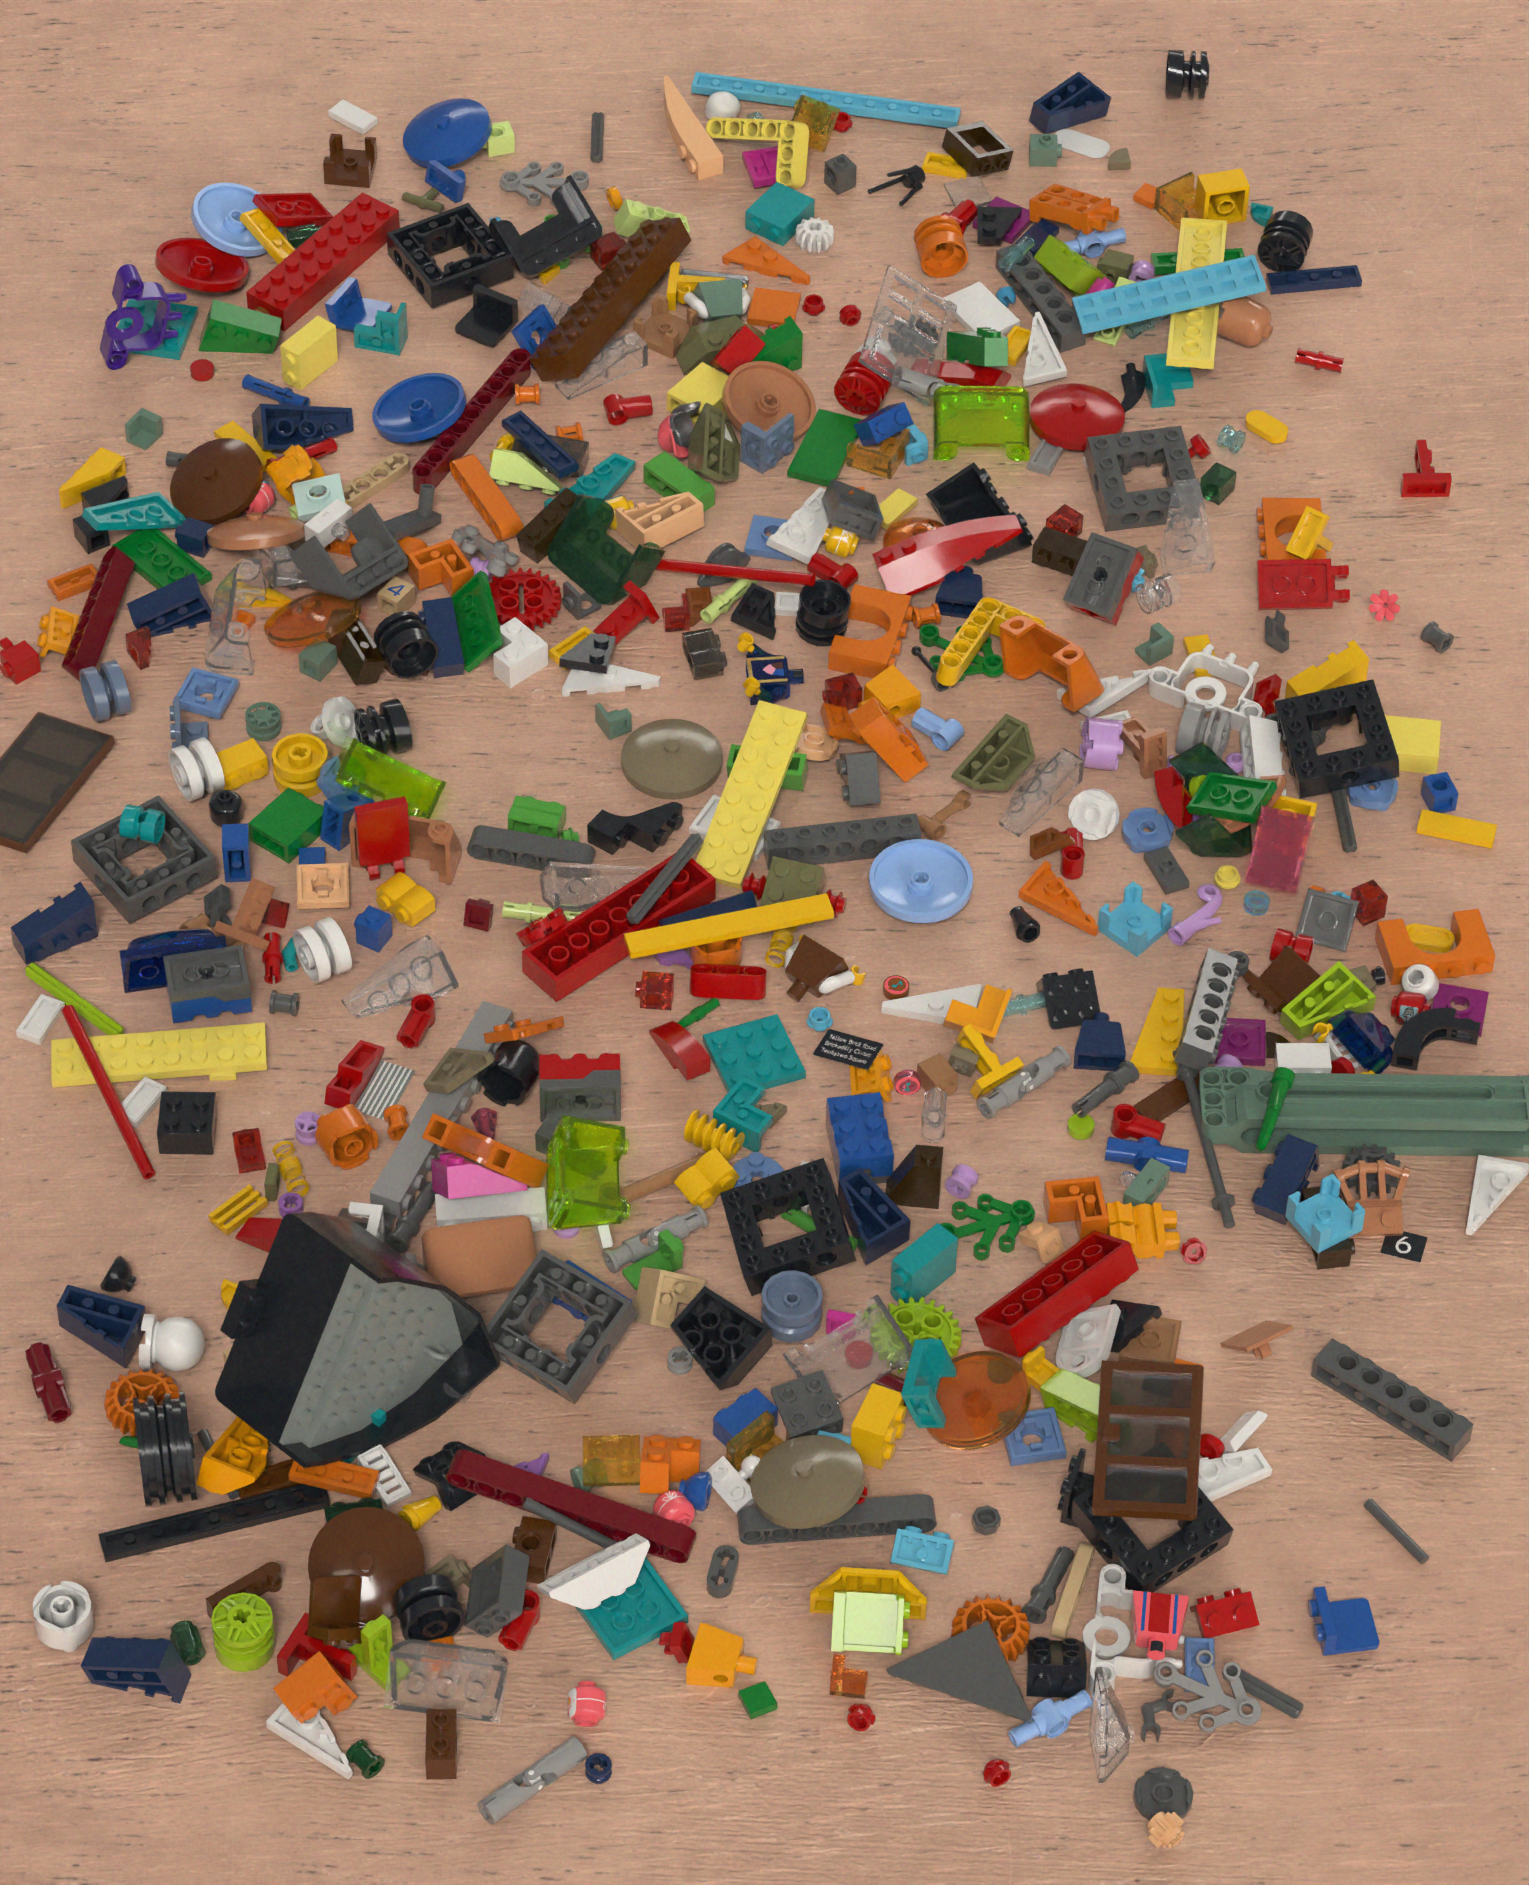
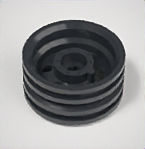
M179 1392V1398L171 1399L170 1393L164 1394L162 1405H157L153 1396H147L148 1402L139 1403L138 1397L133 1398L145 1507L151 1506V1500L158 1499L160 1505H165L168 1494L173 1493L177 1503L183 1502L182 1496L191 1495L192 1501L197 1500L193 1466L195 1451L193 1435L189 1433L185 1392Z

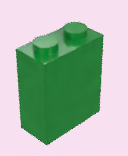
M288 787L248 823L250 841L289 864L299 855V848H307L320 836L324 806L314 803L302 793H297Z

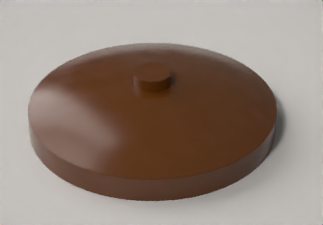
M221 438L206 442L192 450L177 466L170 484L172 503L186 518L190 517L211 525L226 522L243 512L255 499L263 480L262 463L255 451L247 443L238 439Z
M359 1507L338 1514L322 1527L310 1549L308 1573L310 1582L314 1577L360 1576L359 1622L367 1624L383 1614L388 1619L396 1616L393 1607V1596L406 1582L416 1577L424 1576L425 1558L418 1536L401 1517L381 1508Z

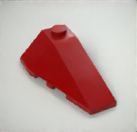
M915 360L910 368L911 370L942 379L946 383H955L980 391L984 394L983 404L991 407L1011 379V374L989 366L969 363Z

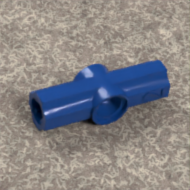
M1109 1137L1105 1153V1160L1132 1164L1139 1172L1153 1158L1169 1166L1170 1171L1185 1173L1189 1157V1150L1163 1146L1152 1137H1143L1138 1141Z

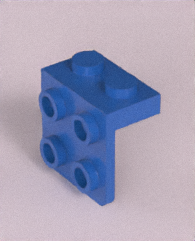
M348 277L325 303L329 322L336 325V328L354 331L356 324L376 327L375 316L377 311L390 312L392 310L390 302L362 297L357 278Z
M1325 1586L1313 1588L1312 1600H1308L1309 1616L1313 1617L1315 1639L1320 1643L1323 1656L1375 1650L1379 1647V1638L1367 1599L1358 1598L1329 1602Z

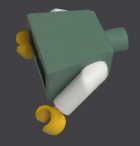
M741 279L699 282L693 293H691L690 287H686V292H682L680 289L677 290V301L681 304H688L692 309L698 311V316L704 320V323L734 315L740 318L746 313L751 298L746 290L747 284L742 286Z

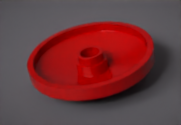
M172 239L162 243L156 251L155 266L157 270L170 281L186 288L205 292H226L241 287L247 280L249 266L243 256L221 251L205 239Z
M1069 383L1052 386L1040 392L1031 403L1029 421L1034 432L1040 438L1045 439L1046 442L1068 450L1085 451L1087 437L1122 432L1125 423V412L1121 403L1110 393L1090 385Z

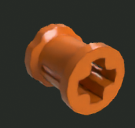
M535 383L534 386H519V384H515L516 405L527 402L540 404L539 383Z
M580 422L567 427L555 426L556 438L560 447L567 443H583Z
M932 603L931 606L922 608L912 607L914 614L912 623L915 629L920 628L921 625L941 623V615L937 603Z
M392 1105L384 1110L383 1117L388 1122L389 1128L387 1133L389 1138L394 1141H400L409 1127L406 1121L407 1109L402 1105Z

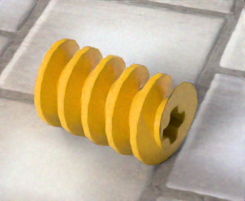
M694 1110L686 1122L684 1140L688 1143H693L698 1148L702 1147L705 1152L717 1148L727 1161L733 1159L744 1143L745 1134L741 1132L735 1137L736 1129L733 1127L726 1133L727 1124L722 1123L717 1128V1119L714 1118L708 1123V1114L702 1115L699 1119L700 1110Z

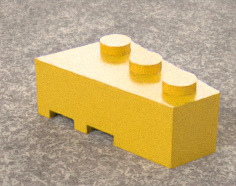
M1353 639L1347 643L1348 648L1336 655L1332 652L1327 656L1329 660L1318 667H1315L1313 664L1289 679L1286 684L1285 699L1366 681L1369 657Z

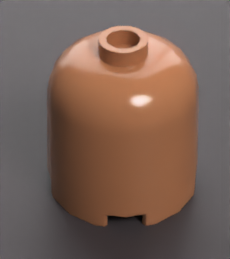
M1247 296L1224 301L1221 308L1225 309L1222 318H1218V335L1248 347H1254L1260 344L1264 338L1268 339L1270 337L1273 326L1270 325L1272 316L1267 307Z

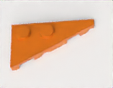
M756 236L722 256V263L725 265L734 262L744 265V270L756 271L759 274L775 278L780 274L791 277V282L805 285L810 284V276Z
M1045 860L1019 890L1018 898L1095 937L1099 933V926L1096 925L1094 918L1083 911L1079 899L1071 889L1065 886V882L1061 877H1056L1048 861Z
M563 1016L532 1023L530 1018L515 1021V1026L510 1028L509 1023L493 1026L494 1031L483 1033L485 1044L514 1041L519 1038L544 1033L551 1029L564 1027Z

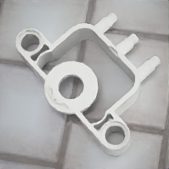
M1208 644L1202 652L1190 654L1178 672L1162 666H1157L1150 670L1148 693L1154 699L1177 708H1183L1185 697L1187 703L1192 702L1205 705L1206 712L1212 711L1214 708L1219 709V720L1224 710L1230 711L1231 729L1236 731L1241 729L1249 715L1262 718V707L1260 704L1251 701L1253 677L1258 671V662H1252L1247 669L1234 664L1236 659L1235 653H1230L1223 660L1212 656L1214 647ZM1195 668L1207 670L1208 674L1242 686L1245 689L1238 698V705L1235 708L1229 709L1222 706L1226 699V688L1222 682L1215 678L1207 676L1198 677L1187 684L1185 691L1180 690L1187 677L1195 671ZM1201 688H1209L1214 691L1215 696L1210 700H1202L1197 697L1196 692Z
M1108 1564L1101 1569L1096 1615L1094 1619L1085 1625L1082 1633L1085 1648L1091 1654L1088 1690L1093 1697L1098 1699H1106L1113 1694L1116 1676L1146 1679L1153 1675L1155 1667L1161 1662H1170L1177 1669L1182 1668V1660L1172 1657H1164L1162 1660L1121 1657L1128 1650L1131 1641L1130 1631L1126 1624L1118 1618L1103 1616L1100 1612V1607L1108 1605L1117 1609L1131 1610L1133 1590L1125 1589L1126 1572L1121 1566L1116 1564ZM1101 1630H1111L1117 1635L1118 1639L1114 1644L1105 1646L1097 1642L1095 1635ZM1181 1635L1179 1644H1184V1635Z

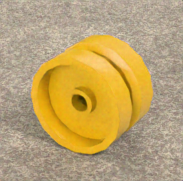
M304 733L287 735L276 743L272 751L273 779L276 788L281 793L289 787L297 793H302L307 798L315 796L322 791L317 786V778L320 776L321 767L328 760V750L325 743L316 736Z

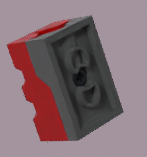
M1091 532L1063 601L1073 611L1116 626L1123 610V603L1130 594L1132 582L1135 575L1139 573L1144 557L1135 547Z
M578 1053L574 1054L572 1058L562 1059L558 1054L539 1055L540 1122H543L548 1115L565 1122L621 1121L620 1053H603L598 1058H588L586 1054Z

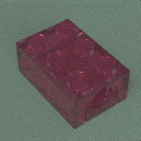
M1262 806L1245 882L1298 893L1315 817Z

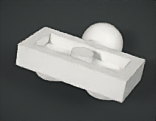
M724 1456L705 1471L709 1472L712 1476V1487L736 1514L740 1509L754 1504L751 1488L746 1480L752 1477L755 1467L761 1460L757 1456H747L742 1461L739 1472Z

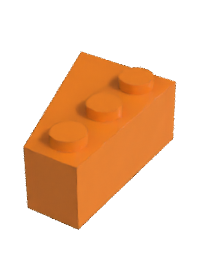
M874 697L849 715L854 723L851 726L854 733L859 738L863 737L868 746L874 749L905 783L929 766L911 730Z

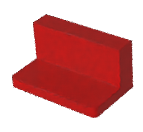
M746 325L741 326L716 354L710 364L716 369L722 367L730 375L740 365L752 362L765 346V342Z

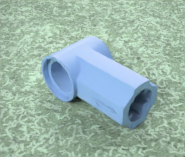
M921 707L918 709L912 719L911 726L931 737L933 744L942 751H947L964 736V729L957 720L950 718L946 721L926 708L923 709Z

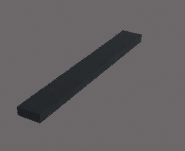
M300 1484L100 1533L98 1536L106 1563L329 1508L330 1502L326 1489Z

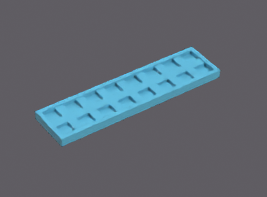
M1250 255L1073 297L1072 304L1082 334H1087L1265 292L1266 284L1255 255Z

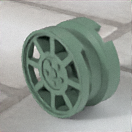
M258 702L246 710V731L254 740L270 741L281 733V713L276 705L269 702Z

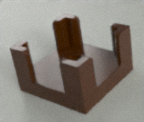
M331 133L329 139L330 156L325 157L323 161L324 184L370 188L377 161L376 137H365V150L343 149L342 135Z

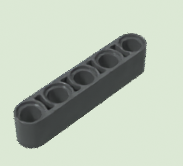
M479 825L473 829L467 846V853L478 860L574 877H586L589 874L596 853L595 849L586 843Z

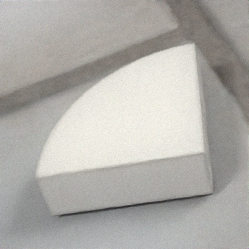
M608 1222L596 1223L594 1231L600 1248L602 1250L612 1248L613 1242Z

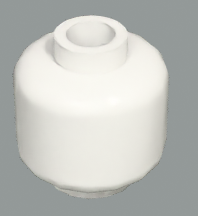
M1414 964L1404 972L1402 986L1405 991L1424 994L1428 1001L1437 994L1439 980L1428 966Z

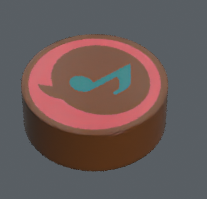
M899 975L886 978L883 983L884 996L889 1000L907 997L909 995L908 980Z

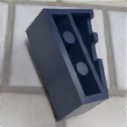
M1077 72L1033 102L1029 122L1044 134L1099 119L1107 116L1111 97L1080 72Z
M195 573L127 603L132 622L142 639L173 633V629L185 626L193 629L196 628V624L211 621V624L219 623L213 603Z
M452 597L422 601V610L418 611V615L438 648V657L428 670H432L434 678L464 675V660Z
M81 881L75 884V890L65 897L61 898L59 895L54 898L53 905L42 912L39 909L11 927L13 945L26 965L98 937L94 901Z
M1287 1134L1284 1142L1280 1141L1274 1154L1277 1157L1273 1165L1268 1164L1263 1176L1265 1182L1262 1188L1257 1187L1252 1198L1256 1214L1286 1225L1288 1219L1285 1217L1288 1196L1297 1191L1301 1193L1303 1188H1307L1310 1183L1307 1179L1311 1170L1317 1172L1320 1166L1318 1145Z
M861 1167L839 1179L838 1200L853 1237L858 1241L857 1247L865 1266L909 1241L910 1219Z
M67 1285L56 1305L59 1326L126 1369L145 1331L141 1330L143 1316L146 1314L145 1306Z
M92 1637L81 1664V1668L92 1684L126 1692L129 1687L145 1690V1696L153 1698L155 1693L171 1696V1702L179 1704L191 1678V1673L172 1642L164 1638Z

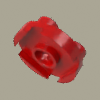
M558 907L548 913L546 917L543 918L541 916L528 924L529 926L518 931L516 935L522 945L526 947L545 937L552 930L555 931L568 922L561 907Z

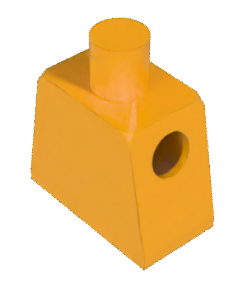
M891 665L865 684L864 701L858 703L859 708L874 697L896 718L915 713L921 708V692L894 665Z
M700 1622L686 1667V1684L731 1688L735 1685L738 1672L755 1675L758 1658L743 1655L744 1639L742 1637Z

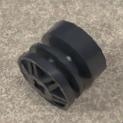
M1168 50L1166 97L1180 98L1183 88H1188L1189 98H1193L1194 88H1198V98L1204 99L1209 84L1210 67L1207 51H1201L1200 61H1196V51H1192L1189 61H1185L1183 50Z
M1289 210L1278 211L1272 214L1267 220L1263 235L1258 244L1257 254L1260 261L1267 268L1275 272L1298 270L1305 261L1307 250L1313 238L1311 223L1303 215Z
M816 580L814 586H804L799 594L795 626L798 635L803 640L816 646H830L835 635L845 636L851 606V596L847 589L831 580Z
M401 611L386 617L374 632L373 640L382 657H384L392 674L398 678L408 679L423 674L435 663L438 657L436 643L419 615L414 612Z
M399 699L381 702L379 705V715L371 705L367 706L366 712L362 708L354 711L356 736L367 760H376L378 755L382 758L386 757L387 744L394 754L412 749V734L409 721Z

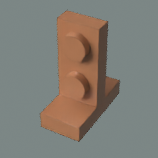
M1138 716L1123 720L1122 733L1119 736L1140 758V775L1144 779L1154 777V771L1167 768V731L1162 726L1150 730Z
M251 878L232 926L217 921L214 931L266 951L269 941L256 936V933L275 887Z

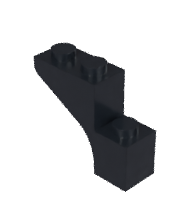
M122 476L82 492L83 511L84 508L128 499L127 478ZM82 515L73 519L74 536L87 554L110 546L108 530L96 531Z
M670 802L632 816H618L602 809L587 824L588 843L613 855L619 848H623L629 840L653 853L659 846H663L674 830H678L682 826L684 821L682 816L683 805L678 802Z

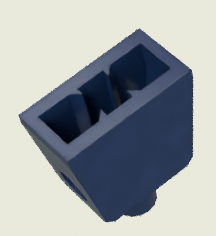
M964 566V569L957 573L951 571L946 574L945 580L940 585L935 599L940 615L967 619L978 602L983 598L982 576L974 574L971 567Z
M1096 1013L1094 1020H1084L1082 1022L1075 1047L1073 1069L1115 1071L1118 1069L1119 1064L1125 1061L1126 1057L1121 1024L1110 1021L1107 1013Z

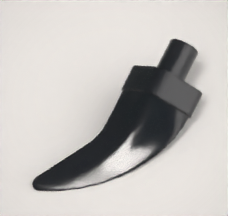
M1134 363L1126 364L1127 372L1121 375L1125 392L1121 403L1124 412L1131 409L1139 401L1145 389L1144 373L1136 370Z

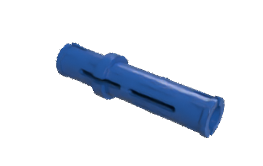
M249 374L243 378L242 388L276 400L280 405L309 406L310 398L294 393L291 388H282Z

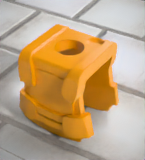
M291 445L283 453L284 456L280 460H275L266 467V472L275 483L279 494L292 505L296 504L292 487L293 483L326 476L322 466L314 458L310 459L307 452L300 445Z

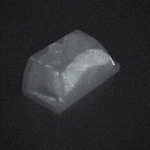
M415 1639L398 1642L390 1650L383 1708L426 1713L427 1709H456L458 1718L501 1723L508 1674V1660L499 1651Z

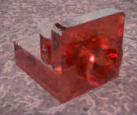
M148 626L125 634L127 653L140 670L149 667L148 656L151 655L149 648L151 646L150 629Z
M259 1128L233 1132V1147L239 1174L265 1170L266 1162Z

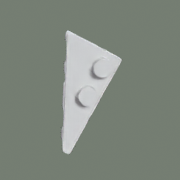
M1035 312V317H1033L1023 375L1024 387L1067 377V369L1040 312Z
M609 664L607 674L571 669L562 688V696L568 697L570 692L585 690L587 695L598 692L625 691L627 686L641 685V689H651L660 686L661 677Z
M1151 669L1133 671V677L1118 680L1117 675L1100 679L1104 686V692L1079 709L1078 712L1088 718L1097 715L1149 682V672ZM1064 688L1057 690V698L1061 700L1062 695L1066 692Z
M976 984L883 1001L881 1013L943 1024L952 999L978 1008L982 985Z
M1478 1155L1465 1234L1473 1235L1528 1175L1529 1163Z
M282 1703L266 1721L267 1729L349 1780L353 1775L347 1757L339 1749L335 1736L325 1719L320 1715V1710L313 1718L301 1724Z

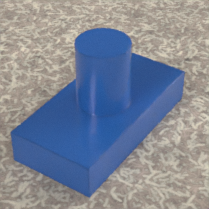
M436 160L429 161L425 182L436 188L453 202L462 201L466 183L465 173L461 169L451 171Z

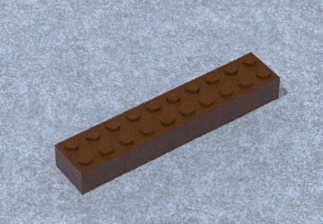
M665 217L661 220L648 219L643 221L639 225L638 230L628 238L627 243L617 251V255L612 261L606 264V268L601 274L594 278L591 286L583 291L580 299L571 306L569 312L559 320V324L548 333V337L542 344L536 347V351L529 358L541 381L575 379L580 376L691 242V238L680 217Z

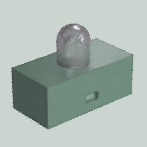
M1151 1158L1138 1175L1130 1171L1122 1172L1119 1181L1122 1186L1127 1188L1124 1192L1123 1204L1132 1203V1206L1145 1203L1152 1205L1168 1185L1170 1167Z

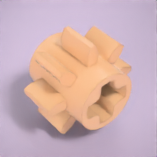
M1161 1811L1153 1816L1148 1823V1832L1151 1834L1148 1839L1157 1848L1160 1846L1165 1848L1167 1846L1171 1849L1184 1836V1831L1181 1827L1184 1821L1175 1812L1172 1814L1167 1812L1165 1814Z

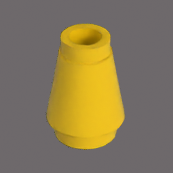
M432 1495L404 1505L398 1516L406 1521L413 1530L418 1531L442 1509L440 1500Z

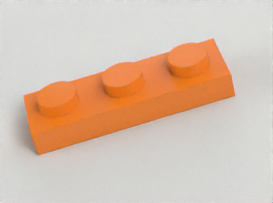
M293 1461L288 1474L289 1481L368 1500L372 1499L380 1478L379 1470L341 1461L303 1468L296 1461Z

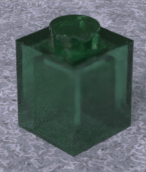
M1216 462L1201 477L1199 489L1201 497L1220 505L1235 490L1237 472Z

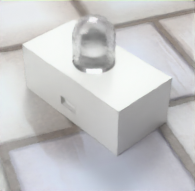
M336 499L304 524L305 542L311 537L316 536L325 548L336 538L340 541L348 540L351 533L345 521L353 516L352 507Z

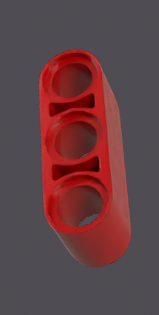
M695 964L690 967L689 992L692 996L702 998L760 1000L766 996L767 971L757 966Z

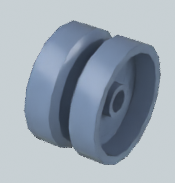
M116 660L101 663L100 672L94 666L79 670L83 696L95 722L109 719L111 710L117 716L131 712L129 690L123 672Z
M782 1271L773 1275L764 1284L762 1290V1323L770 1327L772 1337L788 1343L801 1342L812 1337L819 1330L822 1322L823 1295L821 1286L815 1278L800 1271Z

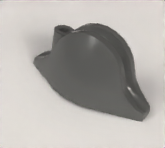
M723 543L710 553L705 563L746 567L751 558L747 553L741 552L731 543ZM700 575L697 585L700 587H711L732 582L737 578Z

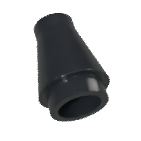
M1014 907L1010 911V917L1017 938L1024 942L1034 941L1040 934V924L1023 907Z

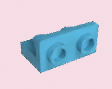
M905 1526V1530L898 1528L890 1563L947 1576L955 1542L950 1539L949 1534L942 1532H933L932 1536L922 1534V1529L913 1526Z

